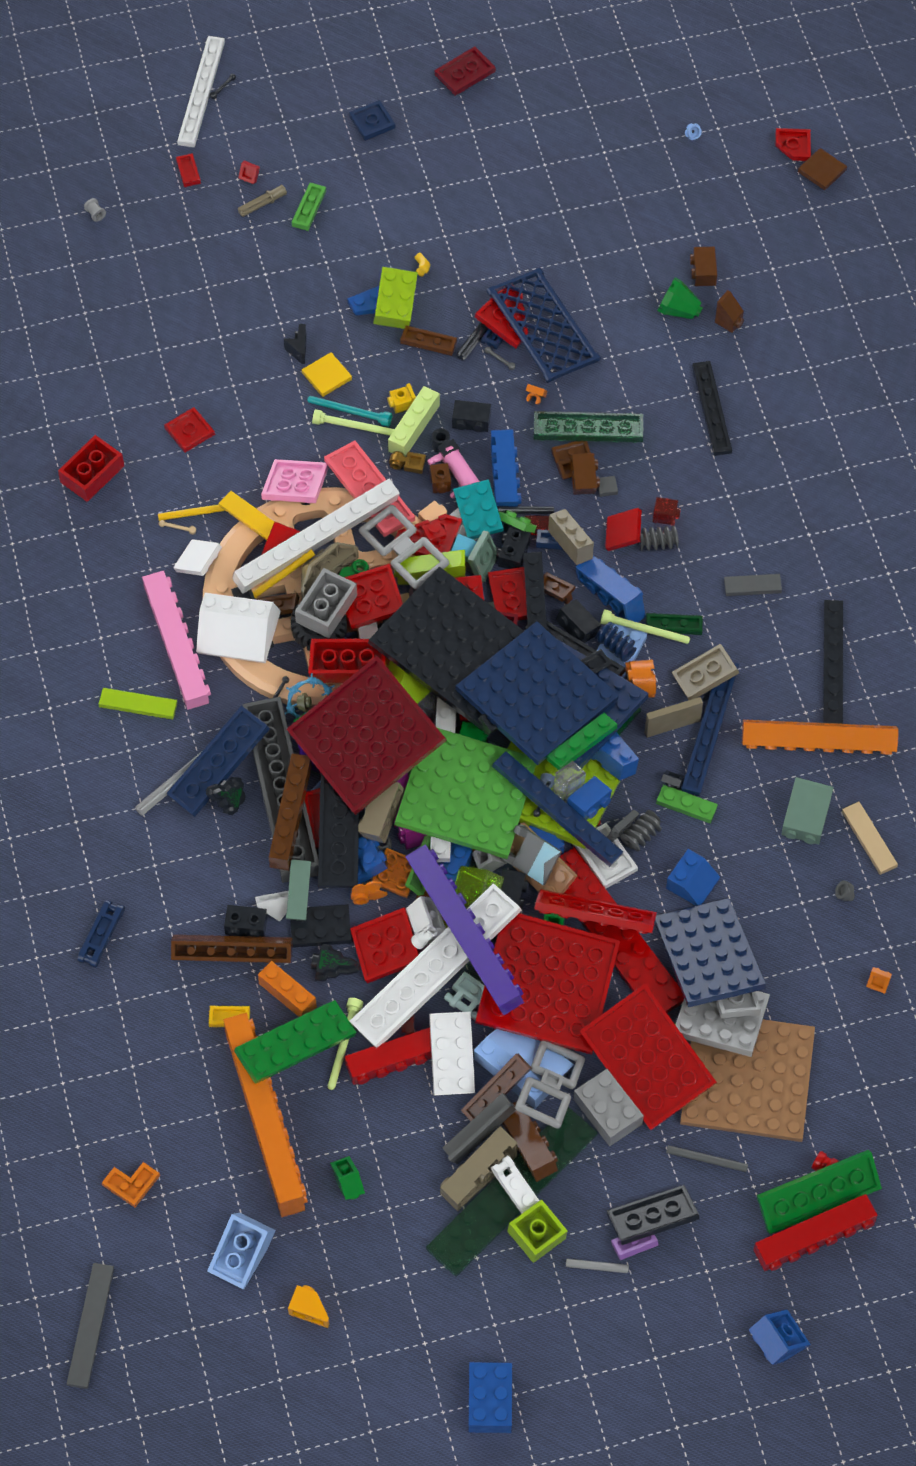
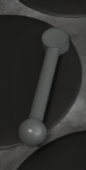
M490 347L484 349L485 353H490L506 364L509 370L515 369V363H509L493 352Z

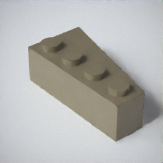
M500 1126L465 1163L457 1168L451 1177H447L441 1183L440 1194L456 1211H459L495 1178L491 1167L495 1164L499 1165L507 1155L513 1161L517 1158L518 1143Z

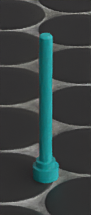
M308 396L307 399L308 403L377 420L382 426L389 427L392 421V413L384 411L379 414L314 396Z

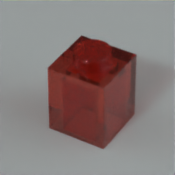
M656 497L653 522L675 526V520L680 518L681 508H678V500Z

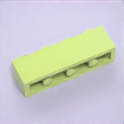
M423 386L389 437V452L398 451L403 453L404 457L407 456V453L411 450L440 406V393Z

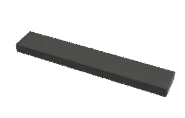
M93 1263L67 1386L88 1389L114 1266Z

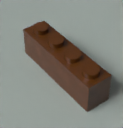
M516 1110L502 1124L508 1134L518 1143L517 1150L537 1182L558 1171L556 1166L558 1158L553 1150H548L549 1143L544 1135L540 1136L538 1133L541 1130L535 1120L532 1122L530 1116Z

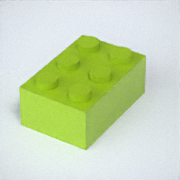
M382 267L373 324L404 329L405 326H410L418 272Z

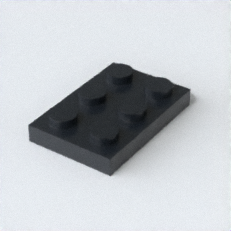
M349 904L307 907L306 921L290 920L291 938H293L292 948L322 946V943L327 945L351 943Z

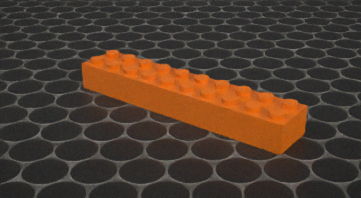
M247 1012L223 1019L227 1041L281 1218L305 1211L304 1203L308 1202L305 1186L301 1182L300 1170L295 1162V1155L289 1143L287 1129L284 1127L282 1112L277 1104L278 1100L272 1088L271 1077L255 1084L234 1052L236 1047L256 1038L253 1019H248Z

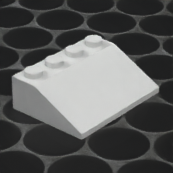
M205 593L199 611L196 652L199 654L266 663L281 610L273 602Z

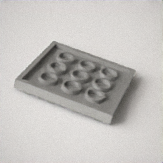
M755 991L761 1007L760 1015L730 1018L720 1017L716 1001L688 1008L684 998L676 1027L686 1040L752 1057L770 994Z

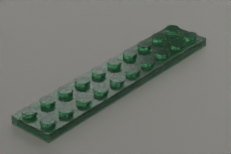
M568 1107L560 1128L548 1125L540 1133V1136L544 1135L549 1143L548 1150H553L558 1158V1162H556L558 1171L536 1182L520 1154L513 1162L534 1194L538 1196L597 1136L598 1132ZM508 1169L503 1171L505 1176L510 1174ZM495 1178L426 1246V1250L457 1277L521 1212L498 1179Z

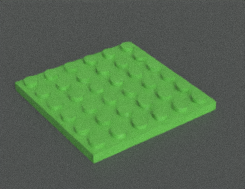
M438 728L447 741L412 769L394 825L508 859L515 836L514 828L519 823L526 795L495 770L492 765L505 751L532 774L536 764L526 754Z

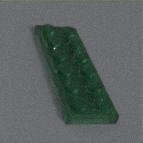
M534 411V440L643 442V414Z

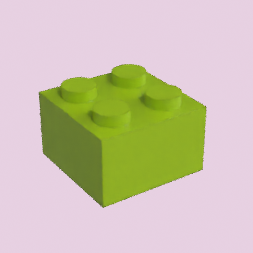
M541 1199L511 1221L507 1232L534 1263L563 1242L568 1231Z

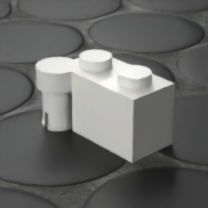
M420 896L406 908L415 934L411 941L417 949H423L426 945L431 944L446 929L441 914L430 897Z

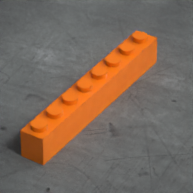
M743 720L742 744L746 745V748L749 749L765 746V749L775 750L777 747H784L785 750H796V747L804 748V751H815V748H821L824 752H834V749H842L844 753H854V750H861V753L873 754V751H881V754L891 755L892 752H897L899 729L897 726Z

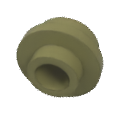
M302 693V695L297 697L299 711L308 712L312 706L311 697H308L307 693Z

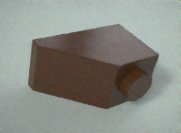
M729 290L717 301L715 323L733 333L744 322V310Z

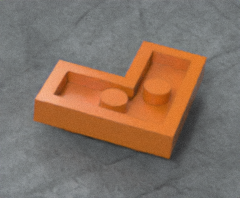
M144 1162L131 1178L114 1167L103 1180L102 1186L135 1208L160 1177V1173Z

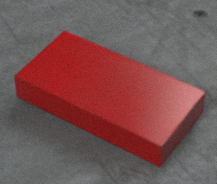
M193 153L176 157L184 187L201 184Z

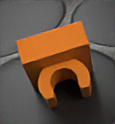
M528 384L526 391L529 394L526 400L530 402L531 398L536 396L535 404L539 405L541 397L546 398L548 391Z
M873 967L866 987L885 994L892 974Z

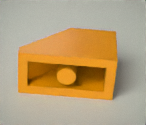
M297 1285L288 1307L289 1315L329 1328V1317L317 1292L310 1286L303 1285L301 1287Z

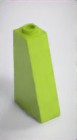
M465 550L442 552L449 560V565L443 570L454 578L465 577ZM432 554L408 557L400 564L415 580H418L440 562ZM394 569V577H397L398 585H410Z

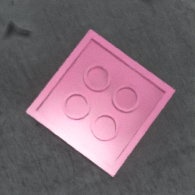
M275 459L261 493L262 500L316 503L329 469L328 465L323 462Z

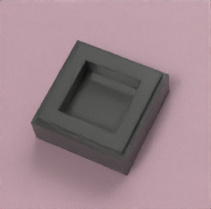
M615 476L600 478V487H598L600 497L618 495Z

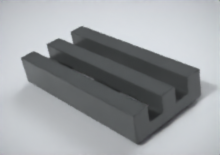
M635 809L632 810L613 827L607 838L614 842L633 824L639 813Z

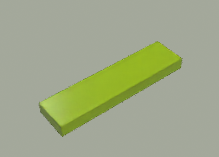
M108 688L102 689L99 700V707L172 720L174 719L178 704L177 700Z

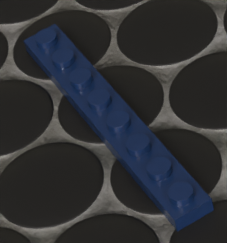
M734 663V665H735L736 668L738 669V668H739V664H738V663ZM736 675L711 690L681 791L696 796L701 794Z
M505 751L493 763L492 767L608 867H611L622 856L623 851L508 752Z

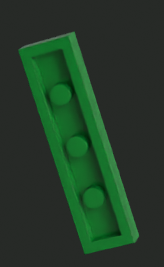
M605 713L601 714L547 756V761L559 771H562L578 757L615 731L617 723Z

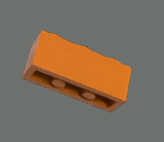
M273 961L258 974L259 984L298 1017L313 1011L317 1007L316 997Z

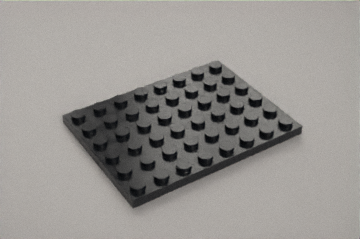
M438 567L369 639L368 644L489 736L490 734H488L478 720L482 714L459 694L455 688L458 683L523 633L524 630L441 567Z

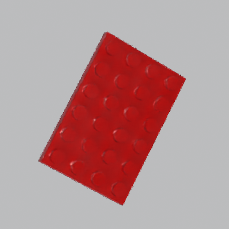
M646 984L639 987L580 1030L606 1069L609 1070L644 1115L643 1120L650 1130L656 1128L717 1083Z

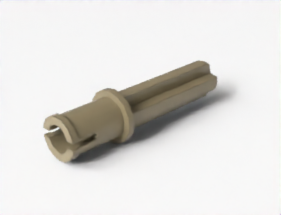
M281 184L275 189L267 190L265 194L240 206L238 212L244 217L269 203L273 204L276 199L287 195V191Z

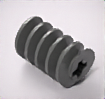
M665 526L663 532L660 527H657L656 532L653 527H650L648 532L646 528H642L640 533V551L643 550L644 546L650 551L651 545L654 546L655 550L658 549L659 545H661L662 550H665L666 544H668L670 549L673 548V544H676L678 549V532L675 526L671 527V531H669L668 526Z
M647 810L645 814L640 816V819H637L629 829L624 831V834L620 835V839L627 847L639 852V845L642 847L646 845L644 840L651 841L650 835L655 837L656 831L660 832L662 830L660 826L661 821L653 811Z

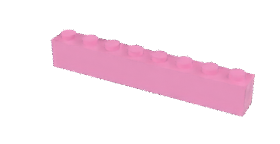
M164 570L143 576V585L187 710L209 704L210 688L208 684L204 685L205 675L203 669L198 668L200 661L197 653L193 654L194 644L192 638L187 637V633H189L186 622L182 623L183 613L181 608L176 606L178 600L176 593L171 592L172 583L170 577H166Z

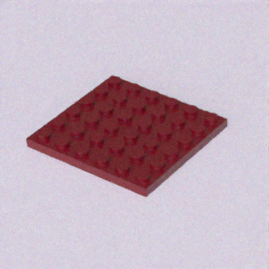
M378 656L373 658L287 728V731L355 815L447 741Z

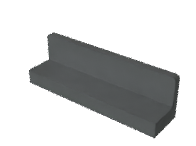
M504 1093L499 1095L442 1147L448 1154L450 1162L458 1164L516 1111L515 1106Z

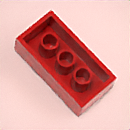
M311 639L308 674L311 677V673H313V677H316V679L321 680L323 683H344L376 656L380 658L387 668H389V659L368 644L369 639Z

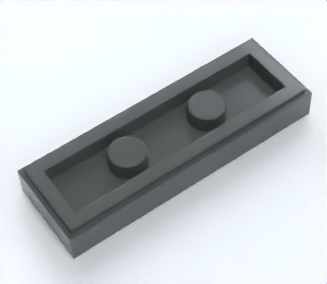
M780 574L724 577L726 596L782 593Z

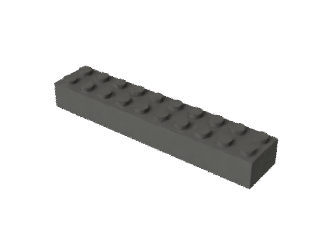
M281 697L243 704L244 708L270 728L253 748L252 752L272 840L290 758L293 753ZM304 801L292 860L311 861L310 877L318 876L319 860ZM279 869L282 883L289 882L290 870Z

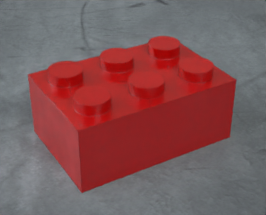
M94 435L58 470L60 483L88 502L124 467L123 455L101 438Z

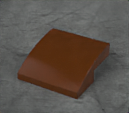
M586 439L551 448L562 480L572 478L570 465L572 454L591 453Z

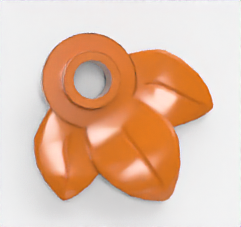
M371 881L366 885H355L352 888L351 899L354 904L363 905L368 903L369 900L383 898L388 893L379 890L382 882Z

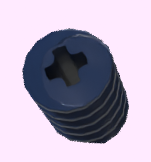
M609 622L598 631L595 639H598L600 644H604V647L609 649L611 653H615V656L620 658L622 662H626L636 652V647H633L635 641L631 640L628 643L630 637L627 635L622 638L624 632L620 631L617 634L619 628L615 626L611 629L613 623Z

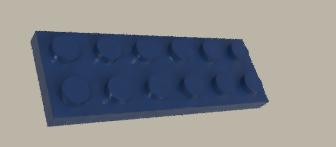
M241 706L166 794L195 817L210 800L206 795L207 787L213 784L220 785L224 780H227L270 728Z

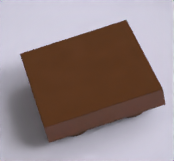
M821 148L798 168V172L823 190H826L847 170L845 164Z

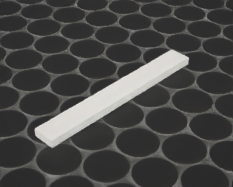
M208 36L178 137V145L195 148L225 44V38Z

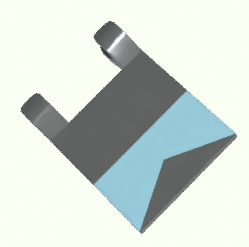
M516 825L514 833L524 837L525 840L516 856L510 852L508 859L501 857L500 859L515 866L540 884L545 885L562 851L531 832L525 825Z

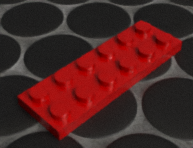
M540 889L534 909L539 910L543 914H558L562 918L574 917L582 922L594 921L602 926L614 925L622 930L634 929L642 934L653 932L657 912Z

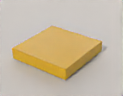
M332 352L302 369V374L322 397L352 380L351 374Z

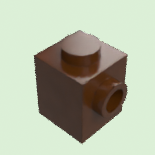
M448 463L430 465L433 493L451 491Z

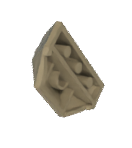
M335 542L325 549H321L311 561L308 560L302 567V600L323 568L339 574L344 567L349 566L359 558L358 547L356 545Z

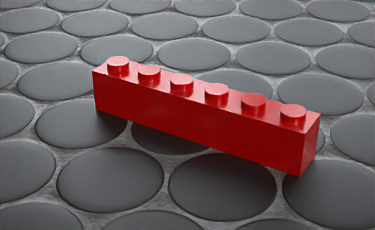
M430 1027L382 1043L377 1048L373 1046L345 1056V1064L353 1085H362L370 1079L376 1077L383 1078L390 1072H400L407 1069L408 1066L414 1064L421 1065L427 1060L432 1059Z
M864 1194L756 1242L753 1250L763 1270L771 1269V1271H774L787 1261L790 1263L797 1261L801 1258V1255L807 1252L808 1254L815 1253L819 1250V1247L825 1244L827 1246L835 1244L843 1236L845 1238L851 1237L861 1228L864 1230L871 1228L875 1225L878 1215L867 1194Z

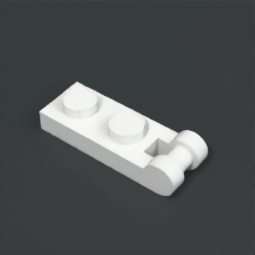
M508 1155L502 1159L499 1165L495 1164L491 1167L493 1174L521 1214L539 1202V1199ZM506 1169H508V1171L510 1172V1174H508L507 1176H505L503 1172Z

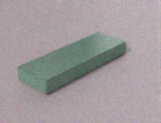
M291 860L286 919L306 921L311 861Z

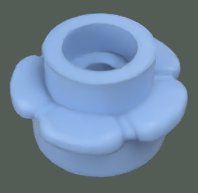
M697 123L687 125V130H685L686 137H689L690 140L698 139L702 132L700 126Z

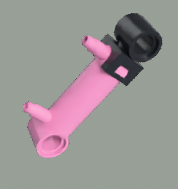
M444 428L433 431L432 448L438 454L428 459V464H435L439 461L442 464L448 463L449 470L461 487L480 482L461 455L460 448L455 440H450L449 432ZM453 492L450 493L451 498H455Z

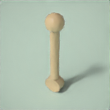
M165 520L159 521V526L161 527L168 526L189 531L190 534L196 533L194 526L188 528L167 523Z

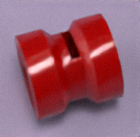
M820 1151L811 1168L817 1171L837 1163L839 1160L829 1158L826 1153Z

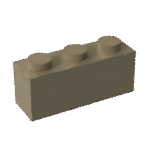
M563 509L550 514L548 531L574 563L578 565L593 559L594 542L568 511Z
M395 782L365 807L364 817L358 825V832L364 838L382 843L386 842L405 791L400 783Z

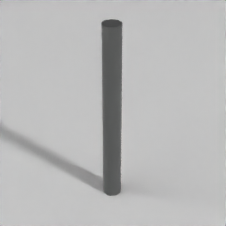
M668 1145L666 1151L668 1154L747 1172L748 1164L670 1145Z

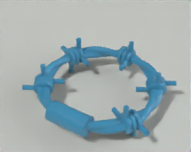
M311 673V677H308L307 680L298 682L290 688L286 687L290 692L286 707L287 712L284 714L290 713L296 718L300 717L294 709V706L297 704L292 705L291 699L297 692L301 693L298 688L305 683L313 684L312 688H314L315 684L322 685L325 691L322 696L326 694L328 696L332 693L331 688L335 687V685L328 686L321 680L313 677V673Z

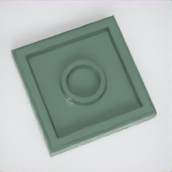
M488 531L482 532L467 559L474 575H481L482 583L485 582L488 572L491 571L497 560V549Z

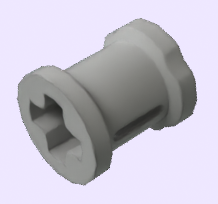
M91 198L84 204V209L91 214L93 221L98 222L105 217L106 211L99 206L97 199Z

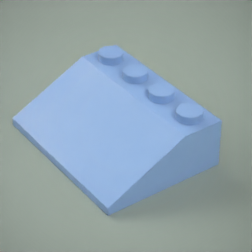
M496 1029L474 1049V1060L493 1076L518 1053L531 1066L540 1041ZM546 1049L540 1067L564 1077L575 1066L564 1056L549 1049ZM530 1070L511 1090L520 1096L526 1078L531 1077L541 1081L542 1076ZM531 1087L526 1102L536 1109L549 1094Z

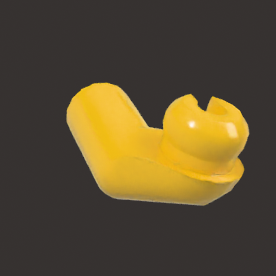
M418 253L415 256V260L419 263V268L416 269V272H418L419 276L423 277L425 273L429 272L430 263L422 253Z

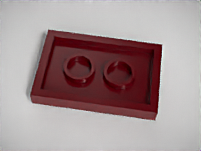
M474 46L434 70L435 76L456 96L496 72V67Z

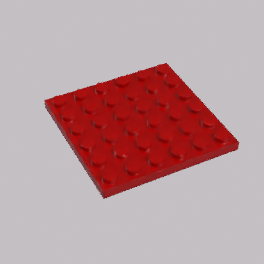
M519 913L498 933L493 952L495 955L497 953L500 954L504 961L502 965L504 970L507 968L510 970L514 977L511 980L512 983L520 986L524 993L521 996L524 1003L503 1015L484 985L475 1023L592 1055L593 1049L580 1030L603 1013L620 941Z

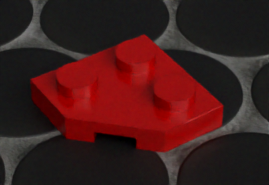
M776 128L775 146L793 161H807L811 157V129Z

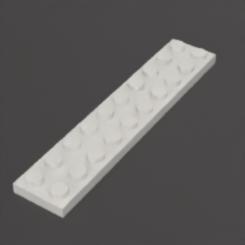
M492 884L468 907L471 908L476 916L473 919L475 924L480 923L483 927L485 940L487 938L492 940L522 911L495 884ZM447 927L349 1021L376 1048L385 1043L469 962L468 957L450 928Z

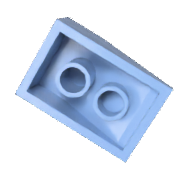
M242 1213L231 1214L207 1272L245 1289L266 1253L276 1230Z

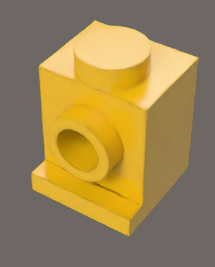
M408 383L405 387L389 391L390 397H387L390 408L393 407L395 413L408 410L416 396L410 383Z

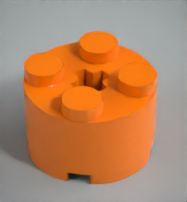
M653 660L625 662L627 681L648 692V698H655L656 677L653 671H651V669H654Z

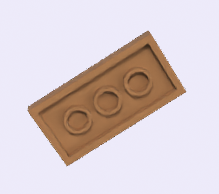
M521 823L525 825L531 832L536 834L526 823ZM515 833L510 852L515 856L525 838ZM560 857L545 885L540 884L526 874V880L538 892L542 889L562 894L565 893L577 877ZM513 866L518 872H522L521 870Z

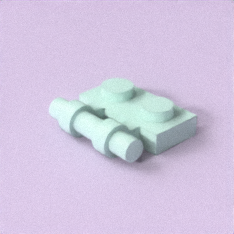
M464 971L452 986V989L457 993L453 996L448 992L444 999L449 1002L451 1007L458 1008L462 1012H470L471 1018L475 1020L477 1016L475 1010L479 1007L484 985ZM463 997L471 1002L469 1006L461 1001Z

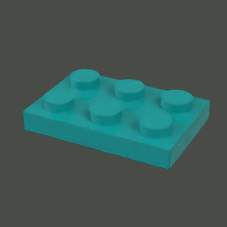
M489 479L453 489L468 538H479L483 531H488L490 535L504 531Z

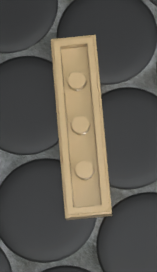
M857 802L842 809L844 817L879 874L881 875L898 866L896 860L861 803Z

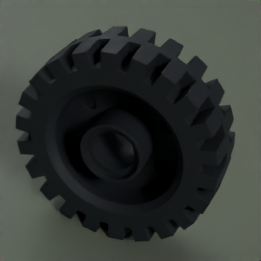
M293 610L291 616L293 638H295L297 644L300 643L302 648L307 647L308 651H310L311 639H344V635L347 632L346 614L330 638H327L296 623L295 610Z

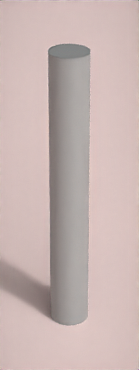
M566 1259V1267L620 1273H628L629 1265Z

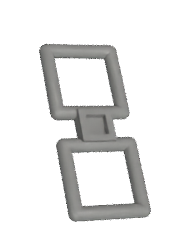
M389 505L360 527L359 533L382 556H386L393 550L398 556L391 561V566L414 589H418L438 567L446 568L449 565V560L426 537H422L413 543L409 537L416 533L417 528L394 505ZM392 513L407 530L383 547L369 530ZM424 546L440 563L418 580H415L400 563Z
M540 1041L531 1065V1071L542 1076L541 1081L531 1077L526 1078L515 1106L516 1110L554 1128H560L571 1100V1096L560 1091L561 1085L569 1089L576 1087L585 1062L584 1056L564 1047ZM546 1049L576 1062L570 1079L540 1067ZM531 1087L562 1100L555 1118L525 1105Z

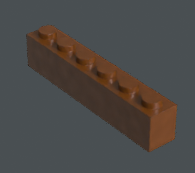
M291 754L269 853L270 868L290 870L312 769L311 759L306 755Z
M173 935L171 939V960L269 963L273 961L274 963H291L293 938Z

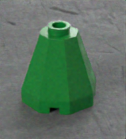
M675 277L657 311L665 315L693 319L694 316H699L703 307L700 306L702 302L681 280Z

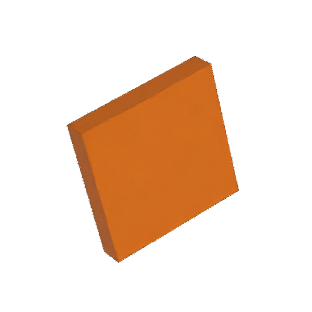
M386 848L384 854L387 857L385 863L388 869L374 876L372 881L382 882V889L408 898L411 890L405 884L412 867L406 859V855Z

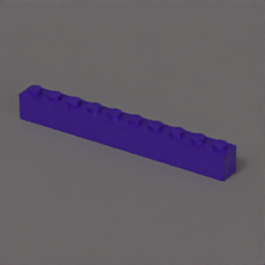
M425 844L405 856L502 1014L505 1015L523 1004L524 1001L521 997L524 994L518 984L514 985L511 980L514 977L508 968L504 970L502 967L504 961L500 954L497 953L495 955L492 951L495 947L489 938L485 940L483 927L480 923L475 924L473 919L476 916L471 908H465L464 904L467 902L461 893L457 895L455 892L457 886L452 878L448 880L445 876L448 872L442 863L438 865L436 860L439 858L434 849L429 850Z

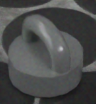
M848 881L838 883L835 889L836 897L842 901H853L855 898L853 884Z

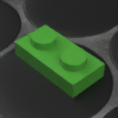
M507 510L506 513L499 512L501 521L520 530L535 533L537 526L530 523V519L522 516L520 518L516 517L517 513Z

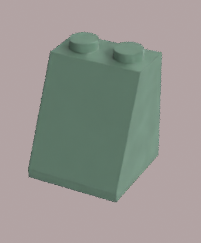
M796 777L781 835L789 839H799L808 844L819 845L834 787Z

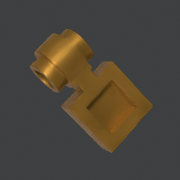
M395 451L390 456L389 464L391 468L396 470L401 469L405 465L404 471L422 474L426 455L408 452L407 457H404L403 453Z

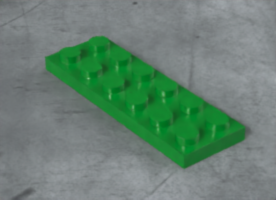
M334 1000L236 1047L234 1052L254 1083L257 1084L355 1036L356 1031Z
M866 1150L756 1196L767 1232L771 1235L864 1194L868 1195L880 1190L882 1187L872 1152Z

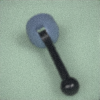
M543 773L541 774L540 781L551 789L555 784L556 778L552 774ZM538 806L533 811L535 817L541 815L540 807Z

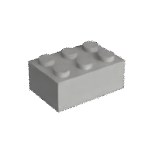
M323 568L295 610L296 623L330 638L357 597V584Z
M608 1069L574 1090L573 1100L609 1147L643 1124L644 1115Z

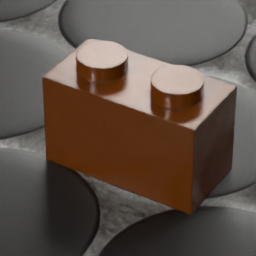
M715 246L694 247L693 254H690V265H693L691 279H694L695 286H716L717 265Z
M594 453L572 454L570 465L573 495L595 494L597 487H600V478L596 476L598 459L594 458Z

